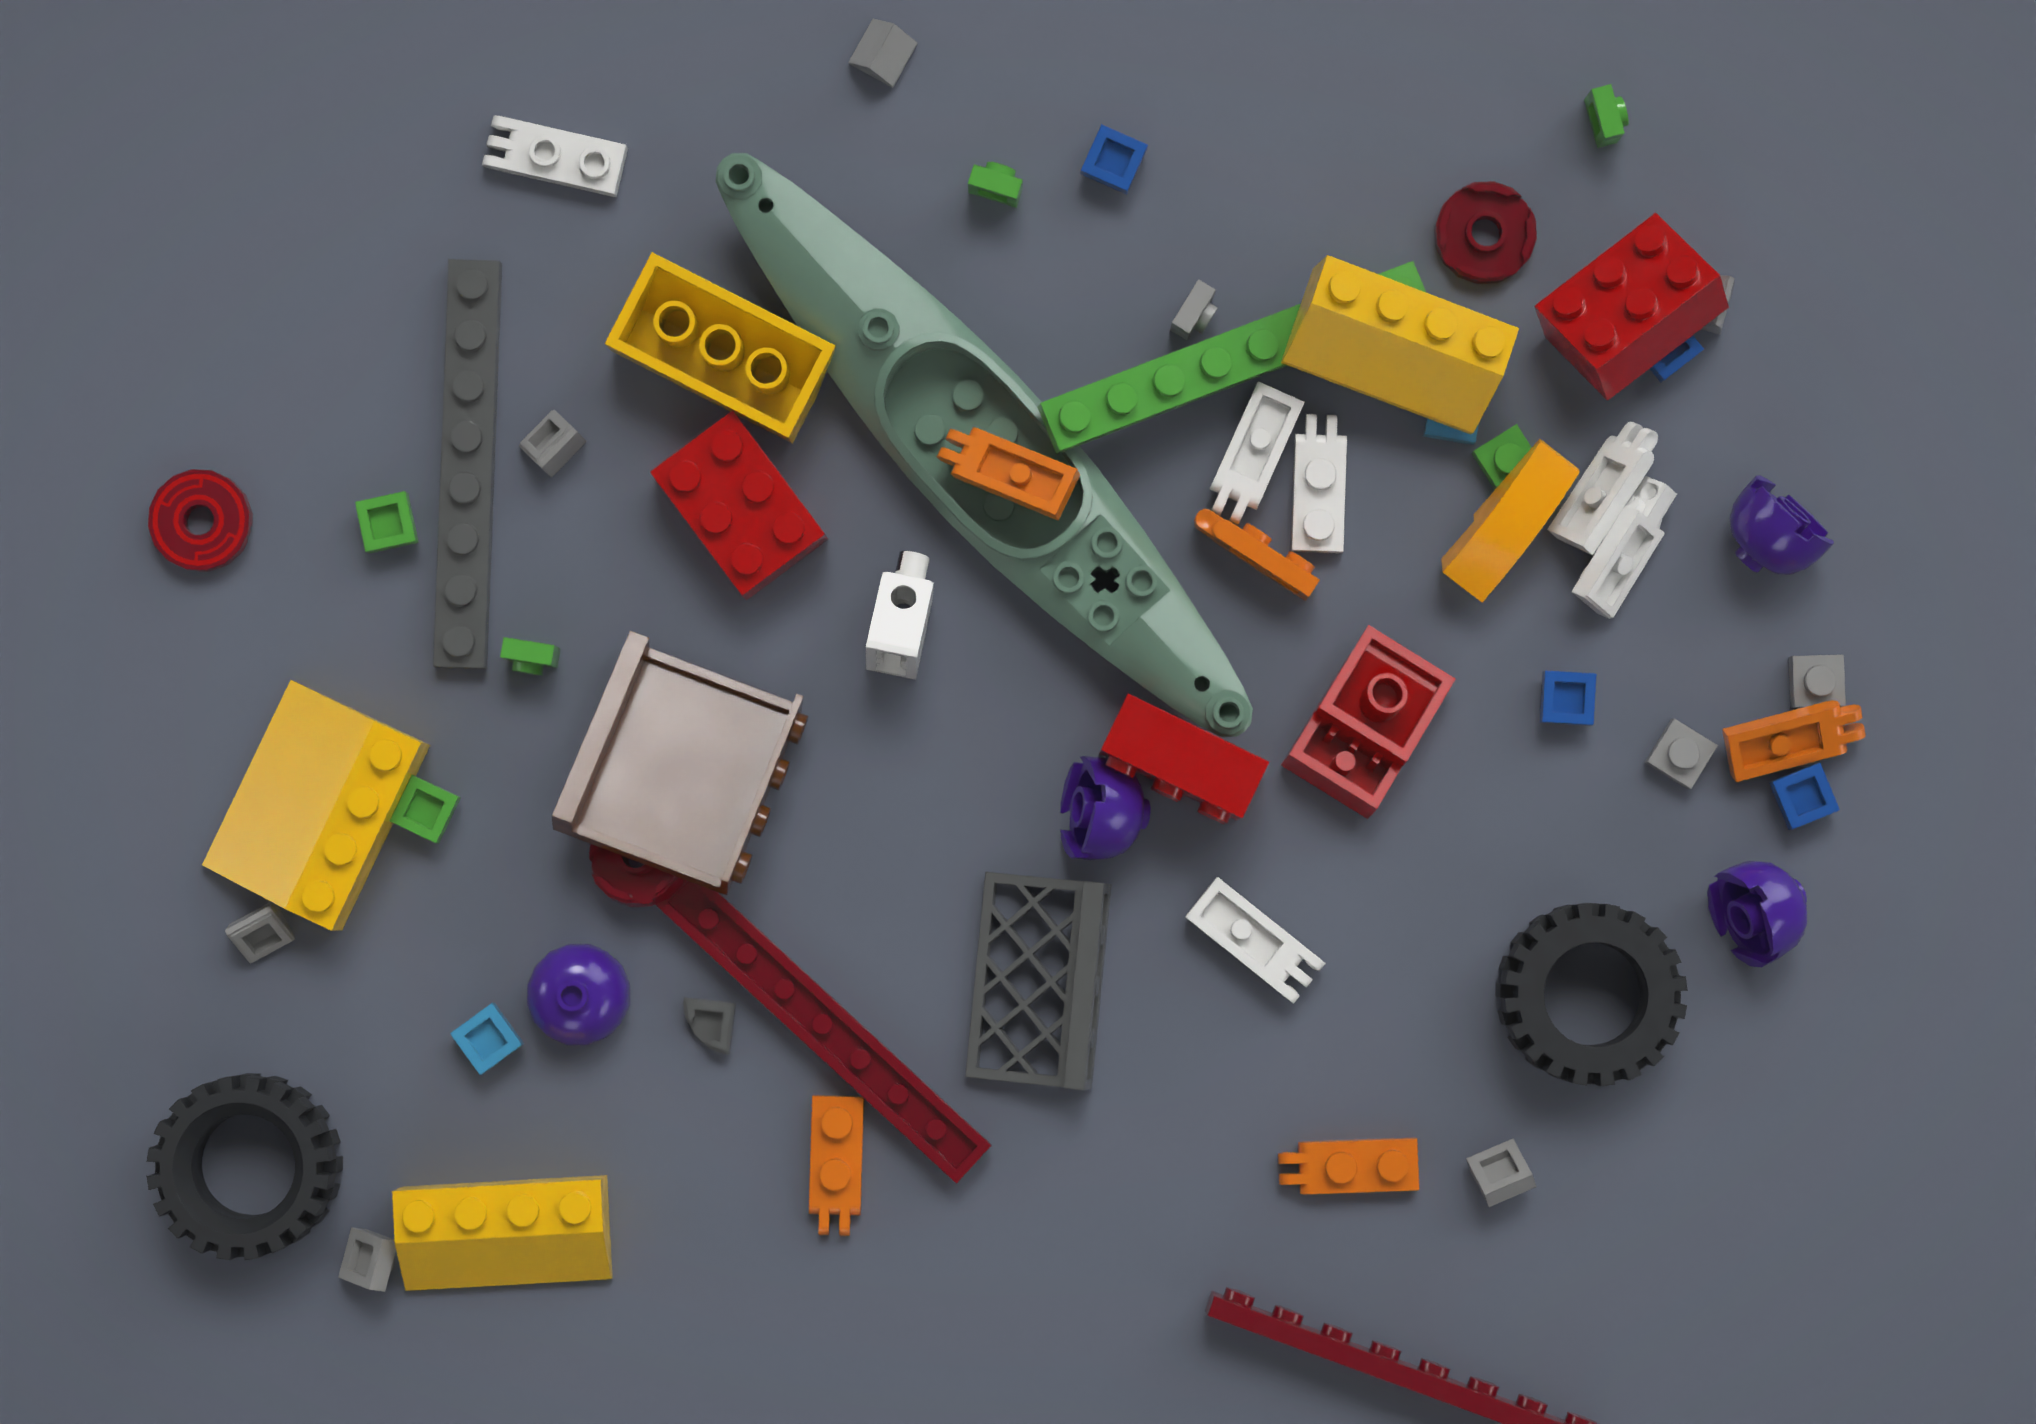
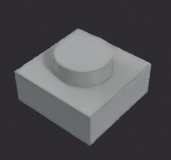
M1198 279L1172 321L1170 331L1186 341L1194 329L1203 334L1218 307L1211 304L1216 290Z
M1844 655L1789 657L1790 708H1803L1831 700L1838 701L1840 707L1846 706Z
M1673 718L1666 726L1644 763L1684 788L1692 789L1718 745Z
M1514 1139L1466 1158L1470 1172L1488 1207L1536 1187L1533 1174Z
M351 1227L338 1278L369 1290L385 1292L389 1275L394 1265L396 1252L394 1239L367 1229Z

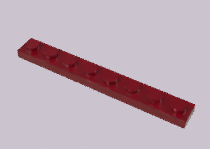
M684 880L683 884L668 899L655 904L956 1184L992 1146L986 1138L721 893Z
M1226 1287L1224 1295L1211 1291L1205 1308L1207 1316L1502 1424H1597V1422L1572 1412H1567L1565 1420L1547 1414L1548 1404L1523 1394H1518L1516 1402L1498 1396L1499 1386L1477 1377L1470 1376L1467 1384L1448 1377L1450 1368L1421 1358L1419 1366L1399 1359L1401 1350L1372 1340L1370 1348L1350 1342L1353 1333L1335 1325L1323 1323L1320 1331L1301 1324L1304 1315L1291 1309L1275 1305L1271 1313L1253 1306L1255 1297L1230 1287Z

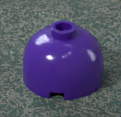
M1757 475L1742 490L1734 502L1730 514L1731 533L1740 545L1735 551L1736 556L1756 573L1763 567L1776 574L1791 575L1808 569L1829 550L1834 541L1825 538L1828 534L1827 530L1798 501L1789 494L1786 497L1779 496L1776 498L1770 493L1776 484L1761 475Z
M1082 756L1080 758L1083 763L1074 762L1064 783L1060 813L1064 814L1070 811V830L1060 829L1061 841L1065 853L1073 859L1103 860L1113 858L1125 853L1138 838L1140 830L1146 829L1151 814L1150 802L1148 799H1144L1141 784L1136 776L1131 778L1106 766L1105 764L1108 760L1106 758Z
M1747 861L1733 865L1714 876L1718 879L1716 882L1709 884L1707 890L1709 911L1720 937L1726 935L1727 931H1729L1732 940L1738 945V947L1730 951L1739 960L1751 967L1762 968L1778 960L1798 945L1807 926V896L1799 881L1770 862Z
M567 944L550 951L535 965L527 984V1006L534 1023L549 1038L565 1045H590L609 1037L622 1023L630 1006V982L624 967L609 952L592 944Z

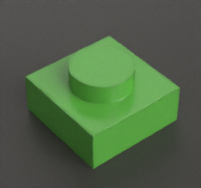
M1611 84L1591 89L1584 102L1597 148L1615 144L1625 133L1623 127L1629 124L1625 102L1621 96H1614Z
M987 162L986 167L974 164L968 181V193L1017 208L1023 190V179L1014 177L1016 171L1000 163Z
M1516 424L1475 449L1471 454L1495 490L1532 447Z
M406 491L355 502L365 552L374 553L419 543L409 494Z
M503 637L500 657L507 661H513L512 671L542 676L544 667H558L561 648L551 644Z
M411 775L390 822L439 844L461 797L415 775Z

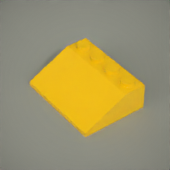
M290 680L202 866L328 930H343L393 825L390 819L411 775H417L430 745Z

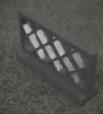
M985 872L965 1077L1056 1086L1076 1090L1092 1089L1112 884ZM997 883L1016 885L1029 901L1008 920L995 906ZM1026 886L1045 889L1034 897ZM1056 889L1075 891L1073 913L1057 925L1040 902ZM1035 908L1052 931L1029 948L1012 926L1030 910ZM995 916L1001 926L992 933ZM1072 923L1071 939L1069 940L1063 930ZM1007 931L1024 954L1002 971L990 957L991 943ZM1057 936L1069 950L1068 965L1052 976L1035 953ZM1029 959L1047 982L1025 1000L1007 977ZM990 967L996 977L987 984ZM1065 975H1067L1066 991L1058 984V981ZM1002 982L1019 1005L997 1023L985 1008L986 994ZM1052 987L1064 1002L1063 1016L1048 1028L1030 1005ZM1024 1010L1042 1034L1020 1051L1002 1028ZM985 1019L991 1026V1029L982 1035ZM1062 1026L1061 1042H1059L1052 1033ZM994 1034H997L1014 1057L999 1069L979 1067L981 1045ZM1046 1038L1059 1053L1057 1075L1038 1074L1025 1058L1028 1053ZM1017 1062H1020L1027 1072L1010 1071L1009 1069Z

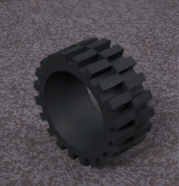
M1580 903L1554 908V911L1546 915L1537 916L1529 922L1531 926L1527 930L1518 932L1510 942L1513 948L1508 956L1502 957L1498 968L1503 970L1501 983H1496L1495 997L1500 998L1502 1010L1497 1012L1501 1024L1506 1025L1510 1036L1507 1038L1514 1048L1520 1050L1526 1056L1525 1060L1535 1068L1547 1072L1548 1075L1585 1086L1587 1084L1598 1086L1615 1085L1617 1080H1631L1642 1075L1640 1070L1646 1065L1655 1066L1664 1057L1660 1053L1664 1046L1675 1043L1680 1033L1674 1030L1677 1019H1685L1687 1005L1681 1004V991H1688L1686 976H1679L1676 964L1682 962L1676 949H1669L1665 944L1666 935L1658 927L1649 926L1644 922L1646 918L1638 913L1620 909V906L1611 904ZM1596 942L1614 948L1630 962L1639 981L1640 1002L1633 1021L1619 1036L1601 1044L1582 1045L1565 1037L1554 1026L1545 1006L1544 988L1548 973L1560 956L1578 945Z
M246 1073L204 1083L192 1089V1094L178 1099L169 1108L173 1112L168 1119L161 1120L153 1133L160 1136L158 1145L149 1147L146 1162H155V1173L146 1177L148 1190L158 1188L161 1201L153 1205L159 1217L166 1214L171 1217L174 1224L168 1229L177 1239L188 1236L193 1240L190 1248L202 1254L210 1250L217 1252L216 1258L232 1260L236 1257H244V1260L260 1258L269 1253L273 1254L301 1240L311 1232L310 1229L315 1224L320 1223L329 1212L326 1206L329 1200L336 1198L340 1184L334 1182L336 1173L343 1170V1156H336L334 1144L341 1141L337 1128L329 1130L324 1120L330 1116L323 1105L314 1106L308 1100L312 1094L303 1087L293 1088L287 1085V1079L278 1076L263 1077L261 1073ZM234 1115H253L271 1122L283 1132L293 1150L295 1173L291 1188L285 1198L274 1209L264 1214H241L225 1207L209 1191L203 1176V1151L210 1135L222 1122Z

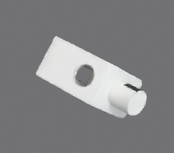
M912 551L899 552L895 573L883 572L866 643L867 670L916 680L933 600L934 583L925 580L929 564V557ZM899 604H908L911 607L907 609H900L896 606Z

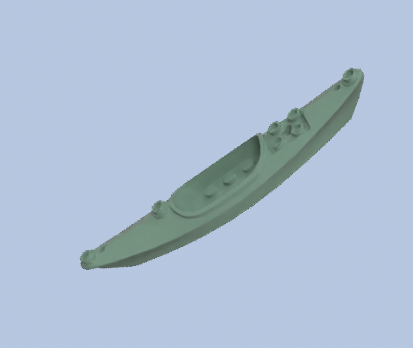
M732 153L723 158L717 166L715 182L738 231L796 325L836 345L827 372L877 441L907 478L940 514L997 570L1098 654L1168 706L1201 727L1220 737H1237L1245 732L1251 724L1253 708L1244 687L1220 645L1145 531L1083 449L1077 446L1056 454L1037 408L1041 401L1019 376L925 288L793 182L747 153ZM972 427H976L1078 469L1080 477L1059 521L953 477L950 474L953 466L942 462L936 457L941 447L948 448L957 453H960L962 448L951 444L945 439L949 429L969 435ZM1098 570L1104 574L1109 571L1113 572L1117 576L1113 584L1118 589L1112 594L1106 589L1097 593L1091 587L1096 581L1092 574Z

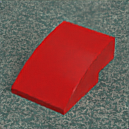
M1368 625L1308 719L1281 766L1366 819H1369L1378 809L1401 768L1408 761L1456 678Z

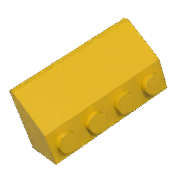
M651 252L605 342V345L612 352L730 412L733 410L737 416L792 444L818 395L836 349V345Z
M1327 255L1311 272L1281 363L1471 435L1478 426L1504 376L1519 328Z
M607 1175L404 1186L392 1191L394 1242L405 1291L612 1279Z

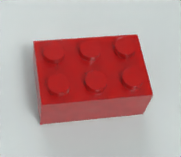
M1654 213L1534 307L1545 338L1608 401L1728 309L1729 305L1720 274L1657 213Z
M733 410L650 471L746 600L828 540L826 534Z
M1129 693L1099 752L1100 755L1108 758L1106 766L1131 778H1134L1137 772L1154 780L1150 789L1175 802L1180 801L1183 795L1199 802L1200 805L1196 812L1223 825L1227 824L1230 818L1236 821L1243 818L1269 765V761Z

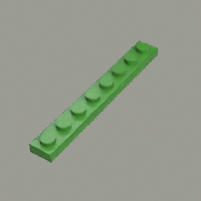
M1414 261L1379 273V275L1426 292ZM1301 304L1041 402L1037 408L1056 454L1288 366L1282 364L1281 361Z

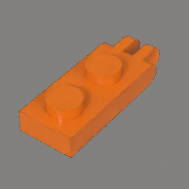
M972 427L969 435L949 429L945 439L951 444L962 448L960 453H957L948 448L941 447L936 457L942 462L953 466L950 473L953 477L1059 521L1080 477L1078 469L976 427Z
M1203 509L1197 513L1194 519V526L1198 531L1304 601L1309 598L1320 579L1311 574L1315 566L1292 551H1289L1286 557L1273 550L1268 546L1272 539L1251 524L1246 523L1243 529L1209 509Z
M1831 700L1723 728L1722 732L1730 775L1736 782L1846 753L1848 750L1847 743L1861 740L1866 736L1864 725L1853 723L1861 720L1863 717L1861 706L1853 704L1840 707L1838 701Z
M812 1095L809 1214H819V1235H829L830 1215H840L839 1236H850L851 1215L861 1216L864 1098L862 1096Z
M1416 1137L1298 1142V1152L1278 1153V1164H1299L1298 1173H1280L1279 1184H1300V1194L1419 1190L1418 1143Z

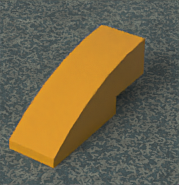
M1539 439L1473 514L1474 522L1441 558L1442 572L1480 602H1483L1543 528L1577 478L1580 470L1543 440Z

